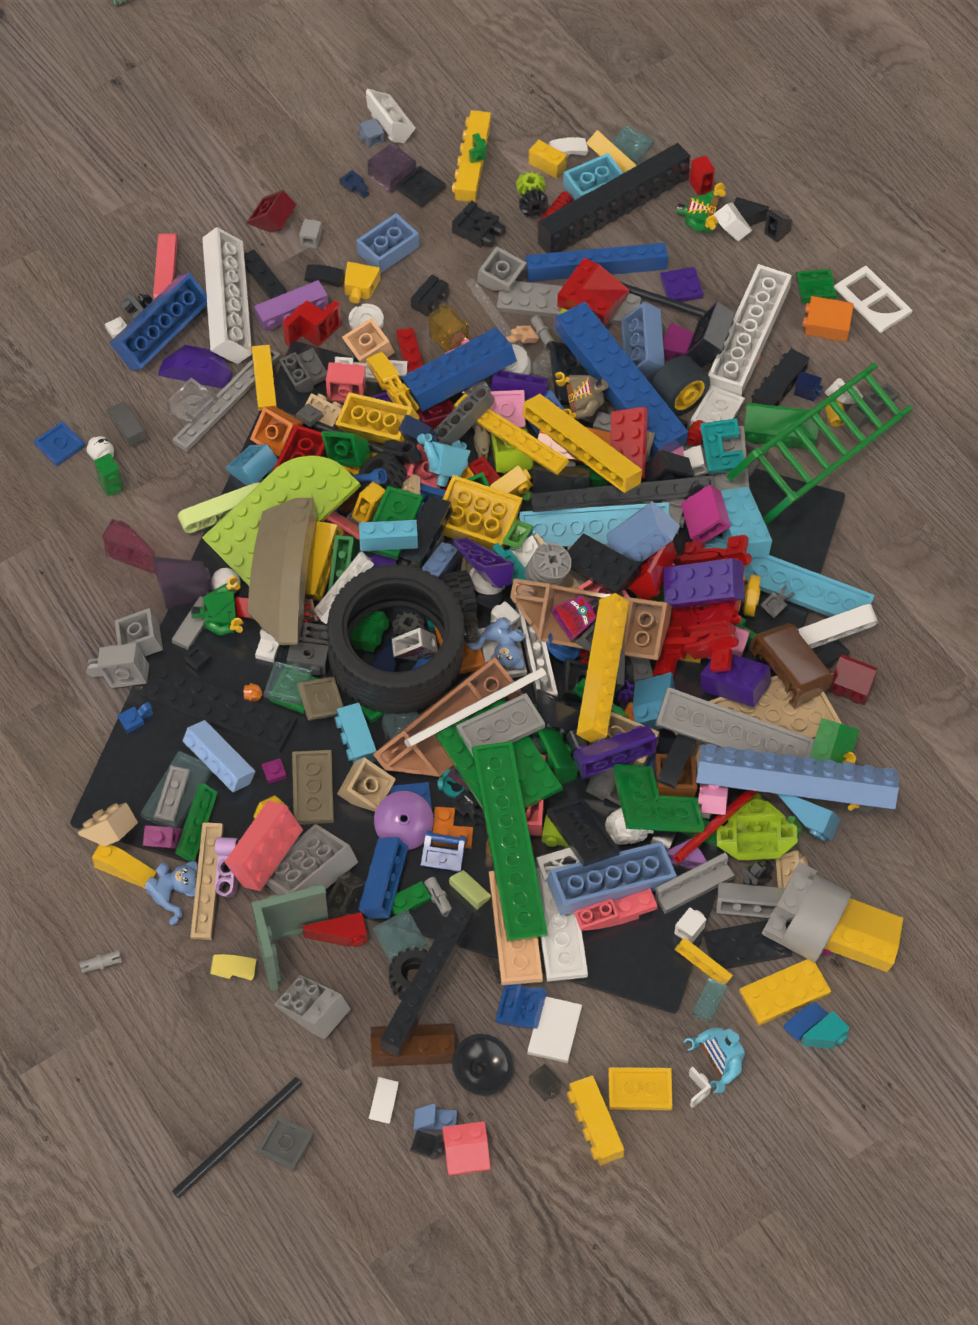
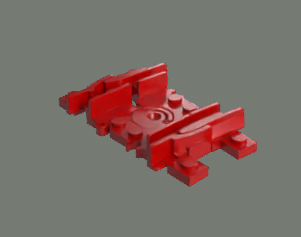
M745 534L728 537L727 549L705 548V544L702 541L686 542L683 555L676 556L673 561L675 563L674 566L730 558L742 561L743 566L749 565L752 559L751 554L747 553L749 538ZM740 600L672 608L668 630L659 659L656 660L653 675L659 676L672 672L674 676L677 660H685L687 653L694 660L711 657L710 670L713 673L730 671L733 656L731 648L736 647L739 643V640L735 637L736 627L734 624H739L742 620L738 614Z

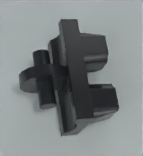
M128 291L125 294L128 298L121 305L128 313L137 308L130 315L134 319L152 302V297L149 294H139V300H137Z
M763 859L762 862L755 861L751 866L743 867L740 871L742 874H745L742 881L743 884L759 886V884L770 882L773 877L769 873L774 866L767 859Z

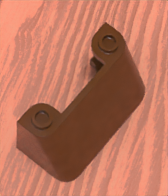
M785 623L753 637L749 647L750 653L753 657L760 655V660L765 659L785 684L786 688L784 691L786 693L790 692L792 699L789 700V703L794 709L832 686L834 678L832 671L825 667L799 634L796 625Z

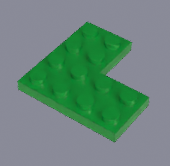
M614 764L613 774L626 829L703 833L705 826L697 798L659 796L652 766Z

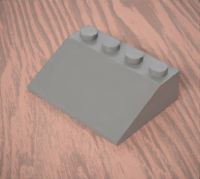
M315 824L294 842L266 882V885L279 896L287 894L292 890L308 889L312 885H324L325 889H327L357 864L358 861L350 845Z

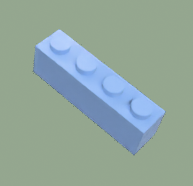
M205 720L187 728L183 742L232 792L250 785L255 770Z

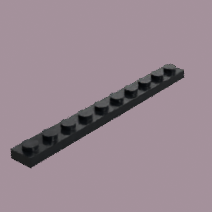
M714 475L641 482V484L625 493L614 485L530 493L532 512L691 497L710 484L715 487Z

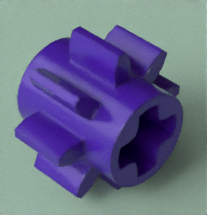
M628 679L624 680V686L614 696L617 699V703H628L629 697L634 698V685H630Z

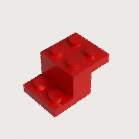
M307 300L302 305L297 306L296 310L283 321L285 344L290 346L292 341H298L303 337L319 347L341 326L340 303L334 300L330 305H326L323 311Z

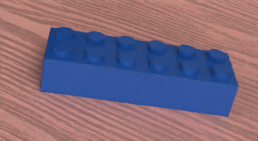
M190 273L179 275L109 344L131 371L141 369L207 305V294Z
M495 327L401 378L406 387L410 388L411 396L423 412L517 362L510 342Z

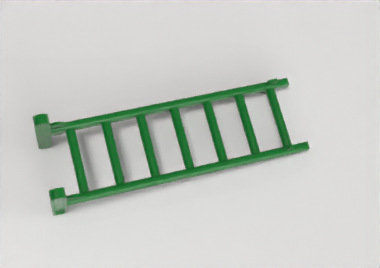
M873 362L761 448L757 447L726 476L732 482L757 459L787 495L783 501L763 517L765 525L913 410L912 406L908 405L900 411L870 373L879 367L876 362ZM863 378L895 415L884 425L853 388ZM846 391L877 428L867 438L835 401ZM827 405L831 406L860 442L849 452L817 414ZM810 418L813 419L842 455L832 465L827 462L800 428ZM792 432L797 435L824 469L814 479L810 477L781 441ZM773 446L780 450L806 482V485L797 492L791 490L763 455Z

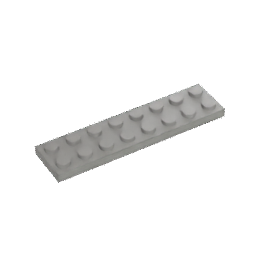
M514 281L509 289L499 290L496 312L555 318L560 315L561 309L557 307V294L563 286ZM629 293L607 324L621 325V319L640 305L641 297Z
M669 687L666 689L655 723L656 726L707 744L716 745L717 747L725 748L730 746L738 750L752 749L761 753L773 752L776 755L790 754L799 758L810 757L815 739Z

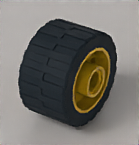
M682 355L664 364L654 376L651 385L676 416H680L695 408L705 397L709 390L710 377L692 358Z

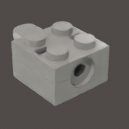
M136 643L110 645L99 649L98 658L88 660L86 672L91 677L103 676L111 688L146 684L148 681L149 663Z

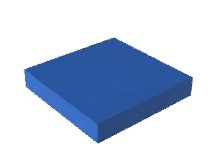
M63 421L34 440V445L56 467L86 447L85 443Z

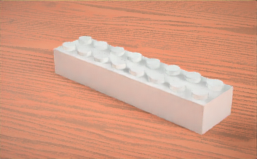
M216 227L203 237L210 349L212 352L239 364L252 354L243 241Z
M758 264L735 314L734 323L728 331L730 333L729 337L723 344L725 348L720 355L717 354L708 374L710 377L709 388L712 385L742 397L790 289L792 275Z

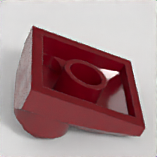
M447 398L423 412L419 409L416 413L422 423L434 430L455 407L450 399Z

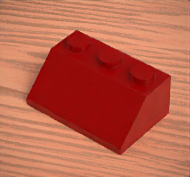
M673 540L645 559L640 566L641 570L631 582L628 589L643 600L657 597L661 591L660 585L664 584V567L675 565L673 561L677 554Z

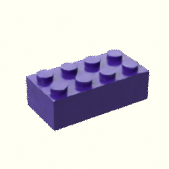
M730 558L664 567L665 603L676 609L744 600L743 562Z

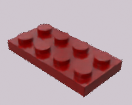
M646 407L611 412L610 446L642 469L641 479L645 478L648 409Z

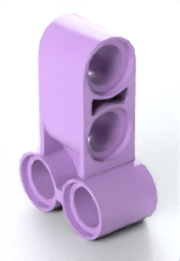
M217 837L215 843V853L218 855L215 890L219 895L230 898L237 892L238 880L232 871L225 873V860L240 840L238 838ZM225 883L230 884V890L227 893H224L222 890Z

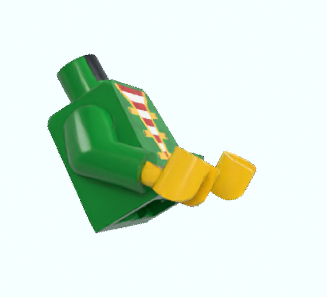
M718 183L714 188L715 190L706 194L691 196L688 205L678 203L676 214L686 215V226L697 233L703 231L711 234L712 230L716 227L715 224L718 223V220L713 215L718 209V195L724 197L726 194L724 191L726 187L723 183Z

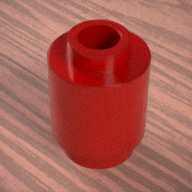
M697 420L689 427L687 437L689 445L699 446L702 443L700 423H706L703 420Z

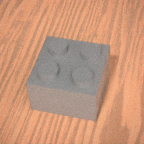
M150 608L115 620L118 645L136 643L144 656L163 650L159 620Z

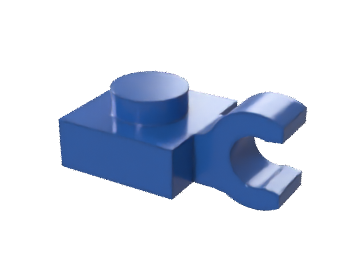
M147 702L139 710L132 707L117 715L128 734L144 725L143 719L150 717L154 713L149 702Z

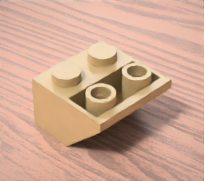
M126 802L121 805L115 803L108 807L106 811L101 809L92 815L93 818L83 823L84 827L78 833L86 839L102 846H107L119 841L138 821Z

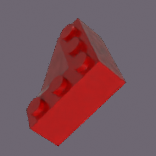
M583 258L557 294V307L569 310L585 301L602 324L606 326L630 290L601 265Z

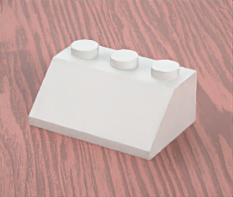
M367 89V107L371 111L372 117L378 120L380 127L387 132L388 138L391 141L405 143L416 129L391 95Z

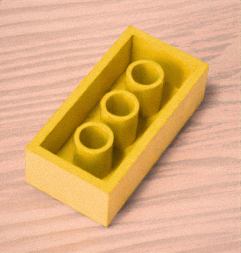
M349 392L335 425L338 429L345 432L355 433L369 441L384 444L385 441L389 440L406 441L398 431L405 414L417 420L420 417L412 407Z

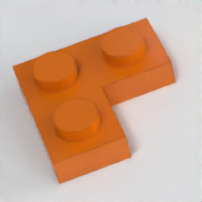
M435 807L433 833L460 837V835L466 836L465 848H472L473 827L454 826L455 808ZM432 841V846L458 848V845Z

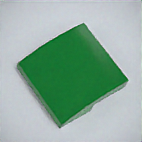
M831 269L796 272L797 287L802 304L810 303L811 296L837 300Z

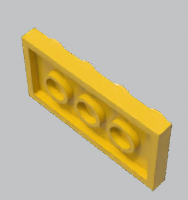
M809 959L746 985L739 990L758 1026L831 995V990L816 963Z

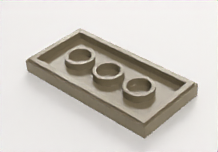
M331 750L292 752L294 818L299 825L334 823Z

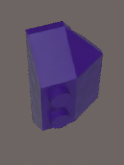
M184 345L163 359L158 376L223 389L231 381L232 372L222 356L209 349Z

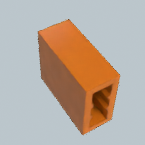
M811 296V302L806 304L805 309L808 317H804L802 326L806 328L805 335L847 342L854 303Z

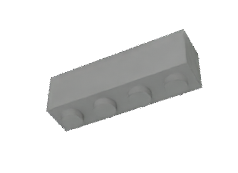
M719 882L716 913L770 918L785 888Z

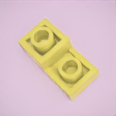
M217 954L213 956L210 974L230 979L233 975L252 980L255 974L256 959L237 955Z

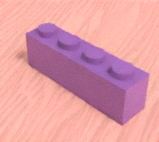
M319 280L255 305V317L264 332L273 330L283 325L284 319L290 316L297 306L302 305L306 300L319 309H324L328 305V295Z

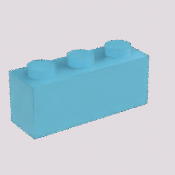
M417 520L359 523L361 551L418 548Z
M356 703L338 708L335 722L337 728H341L343 732L340 733L343 745L347 744L348 749L346 753L348 760H352L353 764L364 757L370 762L377 761L373 755L376 752V748L360 704Z

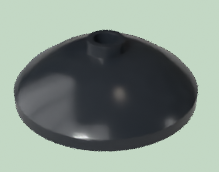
M474 1034L462 1040L456 1047L452 1057V1069L456 1080L465 1090L475 1095L489 1096L498 1093L509 1083L513 1073V1061L508 1048L499 1039L488 1034ZM476 1065L481 1067V1071L476 1070Z

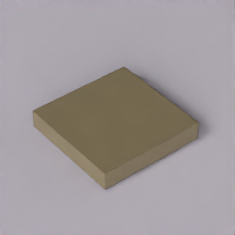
M334 677L304 681L297 684L308 721L337 716V709L344 707Z

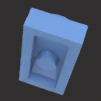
M436 1104L415 1109L414 1131L443 1132V1127L456 1125L457 1110L436 1109Z

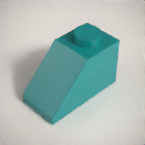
M832 1011L803 1035L801 1044L805 1047L833 1049L838 1044L841 1046L848 1040L850 1028Z

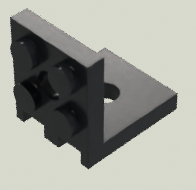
M621 651L614 696L624 686L625 651ZM571 659L564 661L562 696L582 700L573 691V688L579 683V678L586 680L587 663Z

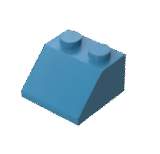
M267 444L250 445L228 464L225 469L245 485L261 483L262 477L273 471L278 459Z

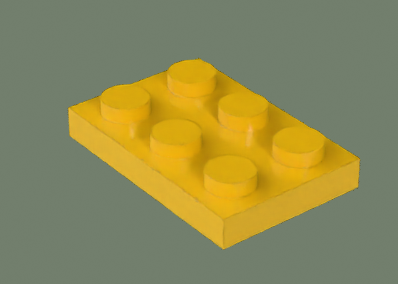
M609 1067V1110H672L671 1068Z

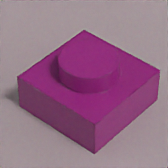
M280 758L262 764L268 784L287 778Z

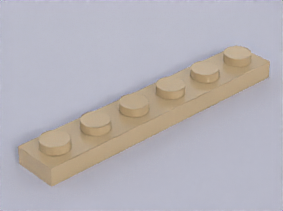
M203 823L191 939L212 940L217 894L215 882L218 855L215 853V843L217 837L223 836V823Z

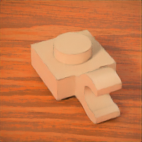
M517 326L516 329H511L513 335L506 337L511 344L518 340L522 343H536L539 339L531 326Z

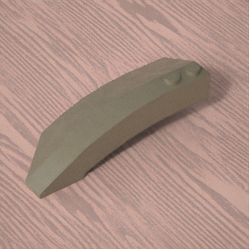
M294 498L262 511L251 567L248 614L279 645H298L304 619L309 555L318 515L313 498Z

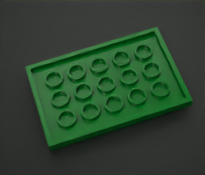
M504 698L434 734L482 809L474 758L458 733L456 725L506 703ZM525 736L512 743L524 809L562 790V785L529 736Z

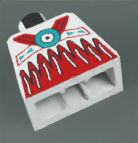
M422 628L392 639L393 654L396 658L418 661L420 658L434 656L438 651L436 636Z

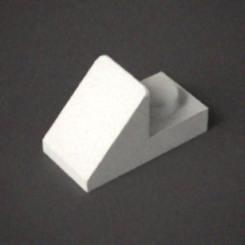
M261 629V640L255 657L274 663L280 645L270 634Z

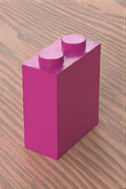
M711 484L681 503L690 538L695 542L702 541L706 543L731 527L722 493Z

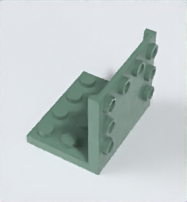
M312 885L308 889L292 890L284 895H272L267 899L251 902L257 939L271 991L279 989L278 982L281 981L277 951L273 941L302 934V926L328 920L324 885Z

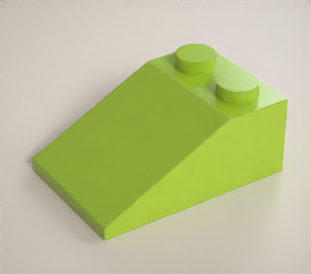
M526 427L521 428L522 430L527 432ZM490 433L496 473H508L518 465L522 470L533 469V460Z

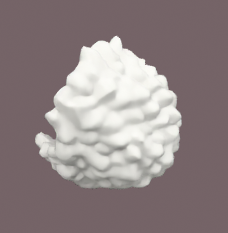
M622 808L612 812L605 822L606 831L609 835H613L617 845L643 841L647 838L648 833H653V830L626 829Z

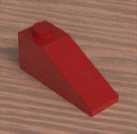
M362 912L302 926L303 936L307 939L346 947H358L368 942Z

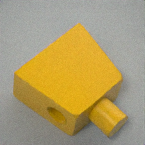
M347 262L345 294L350 296V302L357 304L360 302V298H371L381 279L380 268Z

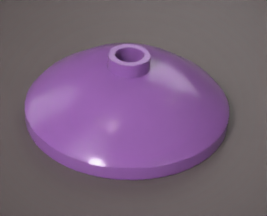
M398 791L389 794L376 808L374 826L378 837H399L408 846V850L422 845L425 842L426 831H432L434 817L430 805L423 797L414 792ZM404 815L408 820L401 822L400 817Z

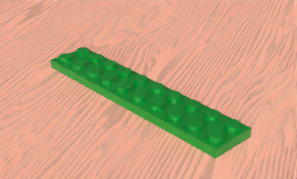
M512 741L473 746V758L507 942L545 937L548 935Z

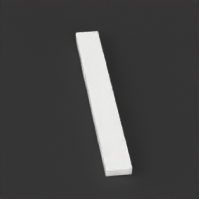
M540 668L409 737L404 741L406 746L410 747L546 675L544 669Z

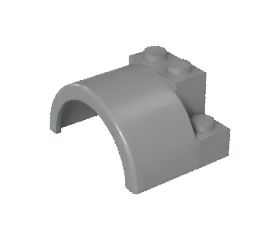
M799 861L761 934L816 962L839 922L851 897V892L817 875V870ZM786 921L791 922L788 928L785 926Z

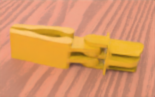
M383 352L366 358L367 366L382 390L387 391L393 403L412 407L415 411L419 410L418 404L410 394V388H407L400 381L398 371Z

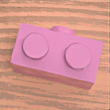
M700 784L698 803L702 805L701 812L725 815L728 787Z

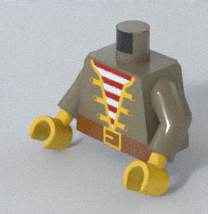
M562 372L555 374L556 378H562L561 380H555L558 386H564L566 382H569L566 387L571 410L564 409L563 411L572 418L584 420L587 417H591L596 409L604 403L602 391L608 388V383L605 379L597 380L590 375H569V377H565Z

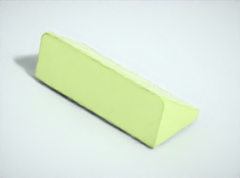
M464 870L449 878V884L477 910L491 898V895Z

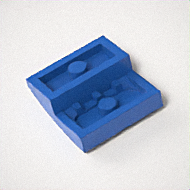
M522 984L504 985L495 1022L507 1026L537 1029L547 991L544 988H525Z

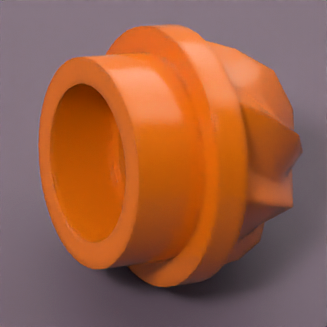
M250 683V685L244 686V699L257 701L261 698L262 690L258 685Z

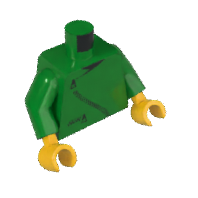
M231 576L228 579V584L225 583L206 594L202 599L201 607H191V617L202 618L203 628L219 636L232 633L234 630L241 633L243 628L239 625L244 622L240 618L235 617L234 593L231 591V589H240L241 585L239 583L234 584L239 579Z

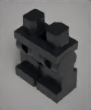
M471 200L463 209V212H460L452 221V233L463 239L467 238L480 248L483 245L492 247L496 242V237L493 234L502 236L505 233V226L499 222V216L489 211H484L477 206L476 202Z

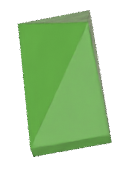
M515 520L502 543L506 547L520 549L533 529V525Z

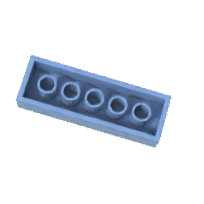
M662 841L622 851L618 856L585 867L578 862L550 869L547 883L559 914L564 915L611 898L615 901L647 889H651L654 892L656 887L677 876Z

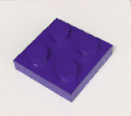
M695 267L660 273L666 297L680 302L703 299V291Z

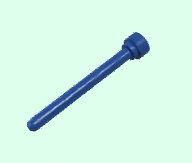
M383 468L374 469L369 474L352 475L358 482L372 481L375 484H383L387 480V473Z

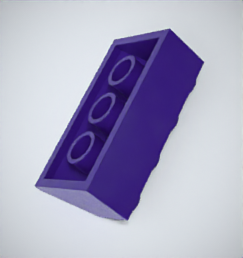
M648 725L636 726L629 732H619L612 738L599 739L592 745L578 747L573 751L574 760L582 779L612 769L614 764L623 765L656 753L657 738Z

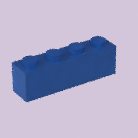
M399 837L378 838L359 910L369 919L389 918L408 850V846Z

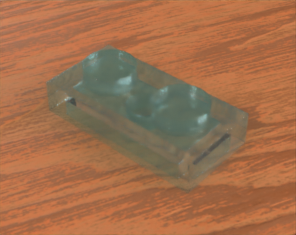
M708 978L692 1011V1015L711 1023L727 990V986Z

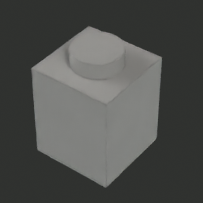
M304 219L299 234L300 246L317 249L322 235V223L320 221Z

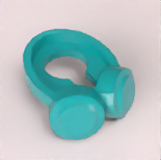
M447 769L444 771L443 777H439L438 788L447 796L454 799L464 789L468 792V786L461 776L456 775L454 769ZM447 782L460 783L463 788L461 791L455 792Z

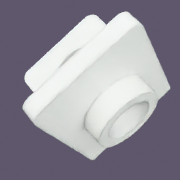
M691 1067L689 1077L701 1089L691 1099L690 1106L693 1108L710 1094L711 1086L704 1074H699L694 1067Z

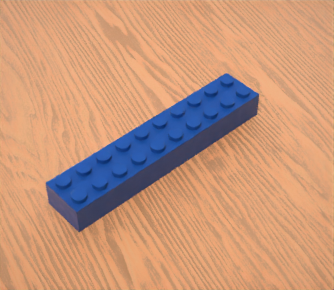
M585 301L555 317V332L590 376L597 380L605 379L607 381L608 388L602 392L617 411L646 407L648 409L647 431L655 433L650 450L653 457L660 450L672 452L687 443V429Z

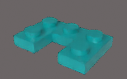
M737 418L700 423L708 475L731 472L744 460L743 450L724 452L722 440L740 438Z

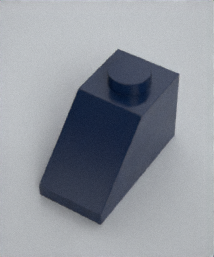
M405 414L398 431L406 440L413 441L415 446L419 444L417 436L421 433L424 435L429 433L432 436L430 443L432 441L437 442L438 435L430 426Z

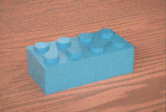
M749 487L720 490L731 524L730 528L721 533L726 545L728 544V537L745 534L749 538L747 553L751 554L752 558L769 556L772 539Z

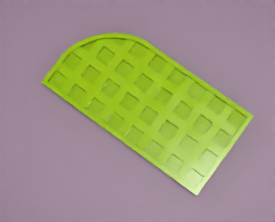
M320 456L294 458L281 464L202 538L249 586L254 548L262 511L294 498H313L318 512L316 523L317 521L323 522L361 485L342 465L334 460Z

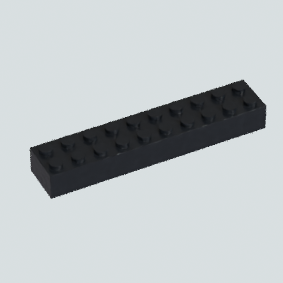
M676 143L539 220L538 244L546 253L561 252L566 247L574 245L580 239L588 237L596 230L602 229L610 222L616 221L624 214H628L633 209L644 205L647 201L657 198L661 193L671 190L675 185L685 182L689 177L691 155L679 143Z

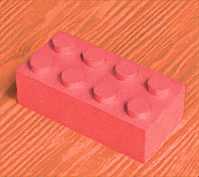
M267 801L227 857L225 863L243 887L261 891L303 829L285 804Z

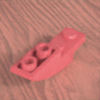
M647 889L615 901L612 898L576 910L574 914L580 930L583 931L627 923L639 919V915L656 910L658 907L651 889Z

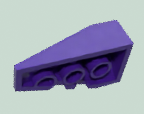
M469 538L452 540V544L486 582L492 584V587L503 588V586L511 585L514 568L513 562Z

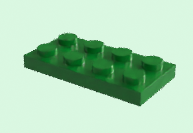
M387 486L372 522L415 520L423 502V496ZM402 549L367 552L398 560Z

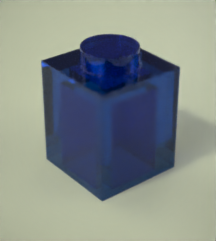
M802 371L795 384L794 395L814 402L816 397L822 393V378Z

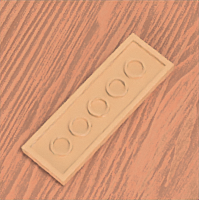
M489 871L501 985L542 982L538 938L507 942L494 871Z

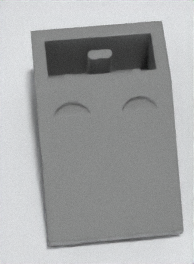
M299 975L274 1004L275 1007L306 1030L324 1040L351 1010L340 993L302 975Z

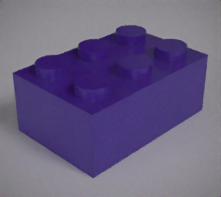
M737 655L732 656L730 671L713 673L710 670V660L700 674L703 692L750 707H755L771 684L769 665Z

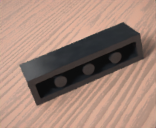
M793 348L788 353H784L780 363L774 365L770 375L762 380L760 388L753 391L751 395L752 403L779 406L808 369L810 358Z
M431 495L428 501L424 502L420 517L416 518L418 548L402 549L399 556L401 564H405V566L411 565L414 568H422L425 565L453 513L451 502Z

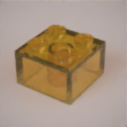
M444 304L429 314V337L445 352L461 346L462 341L466 338L469 340V325L457 315L453 308L450 309Z

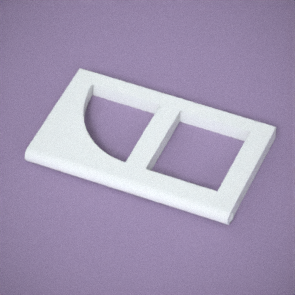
M867 266L859 269L834 286L835 290L848 302L854 303L853 307L880 333L912 314L913 310ZM867 276L880 290L861 302L847 287ZM888 296L901 310L894 313H878L868 307Z

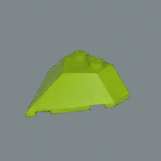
M759 793L732 815L724 827L720 826L717 829V846L737 860L779 859L798 842L797 826L794 823L790 824L786 817L770 802L764 801Z

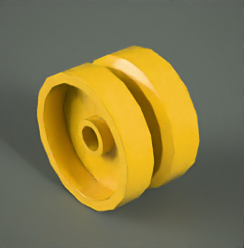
M751 574L748 585H744V600H740V605L744 603L743 613L745 616L754 617L761 590L759 588L760 575Z

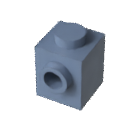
M375 118L359 124L360 131H358V136L361 141L366 143L368 148L384 142V132Z

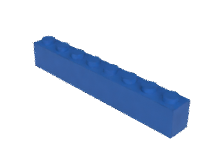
M666 243L534 254L526 255L527 265L525 269L528 282L569 279L583 258L601 265L611 275L667 270L668 253Z

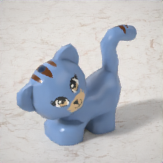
M506 617L499 618L495 623L488 625L477 642L474 643L470 637L464 639L467 647L472 650L481 649L486 639L497 641L499 645L495 648L491 658L495 657L504 668L514 667L521 670L524 667L521 650L516 646L515 642L524 640L526 635L520 629L510 631L509 629L513 624Z
M191 861L186 865L177 866L172 873L169 871L168 864L162 862L156 870L159 879L151 877L145 884L146 892L152 896L156 904L168 911L174 912L175 915L169 919L170 925L178 923L183 916L181 907L169 902L171 891L174 889L176 892L184 893L186 896H195L197 862Z

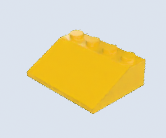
M453 475L443 497V500L451 502L453 509L443 535L453 539L469 538L493 551L492 547L499 543L505 551L507 547L502 541L517 519L523 498Z
M850 898L824 949L888 972L894 965L899 948L903 917Z

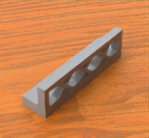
M723 853L656 887L655 899L666 914L717 888L719 882L727 883L733 880L735 875L727 865V854Z

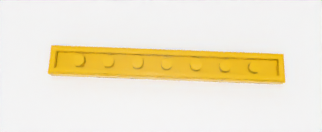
M465 393L453 406L456 408L468 395ZM488 409L475 422L556 475L569 463L568 458L491 409Z

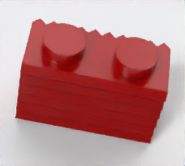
M706 155L697 157L691 161L689 183L699 196L713 190L715 168Z

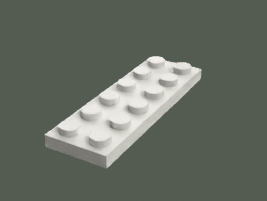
M557 866L544 867L546 874H549L550 869L557 868ZM537 867V879L548 932L547 936L541 937L547 982L588 977L582 932L574 912L564 915L559 914L548 883L543 880L540 869Z

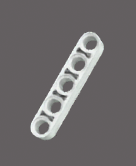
M866 604L799 628L798 630L806 643L813 649L871 628L878 624V620L872 605Z

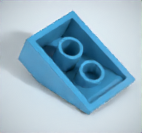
M672 672L635 682L633 699L635 722L644 726L648 725L654 730L664 729L656 726L655 723L666 689L668 687L675 689Z
M778 794L804 826L810 830V834L821 841L826 839L833 840L841 818L833 811L795 796Z

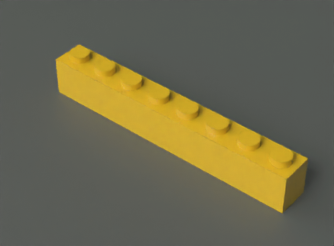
M538 394L524 402L523 417L622 492L625 493L641 484L642 469L639 466L635 465L543 395Z
M616 593L600 599L576 734L590 743L607 737L629 605L628 600Z

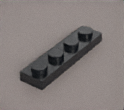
M255 249L244 254L246 270L269 299L288 292Z

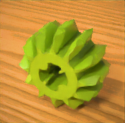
M525 171L524 175H519L516 182L517 192L521 196V193H527V189L531 191L535 188L544 191L546 185L544 177L540 176L539 172L534 174L533 171L531 173Z

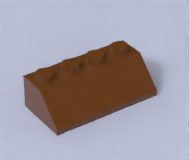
M453 1023L417 1025L400 1058L381 1050L380 1039L387 1026L371 1027L372 1067L452 1064V1057L455 1051Z

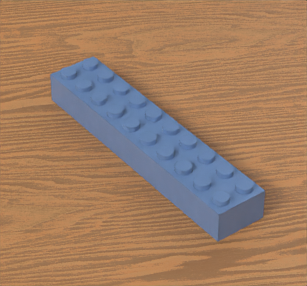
M713 744L701 745L696 783L881 808H896L899 777L898 771L893 768L886 767L882 769L875 768L872 765L859 766L851 762L836 763L833 760L821 761L815 760L812 757L799 758L790 754L776 755L773 752L761 753L752 749L738 750L730 746L723 748Z

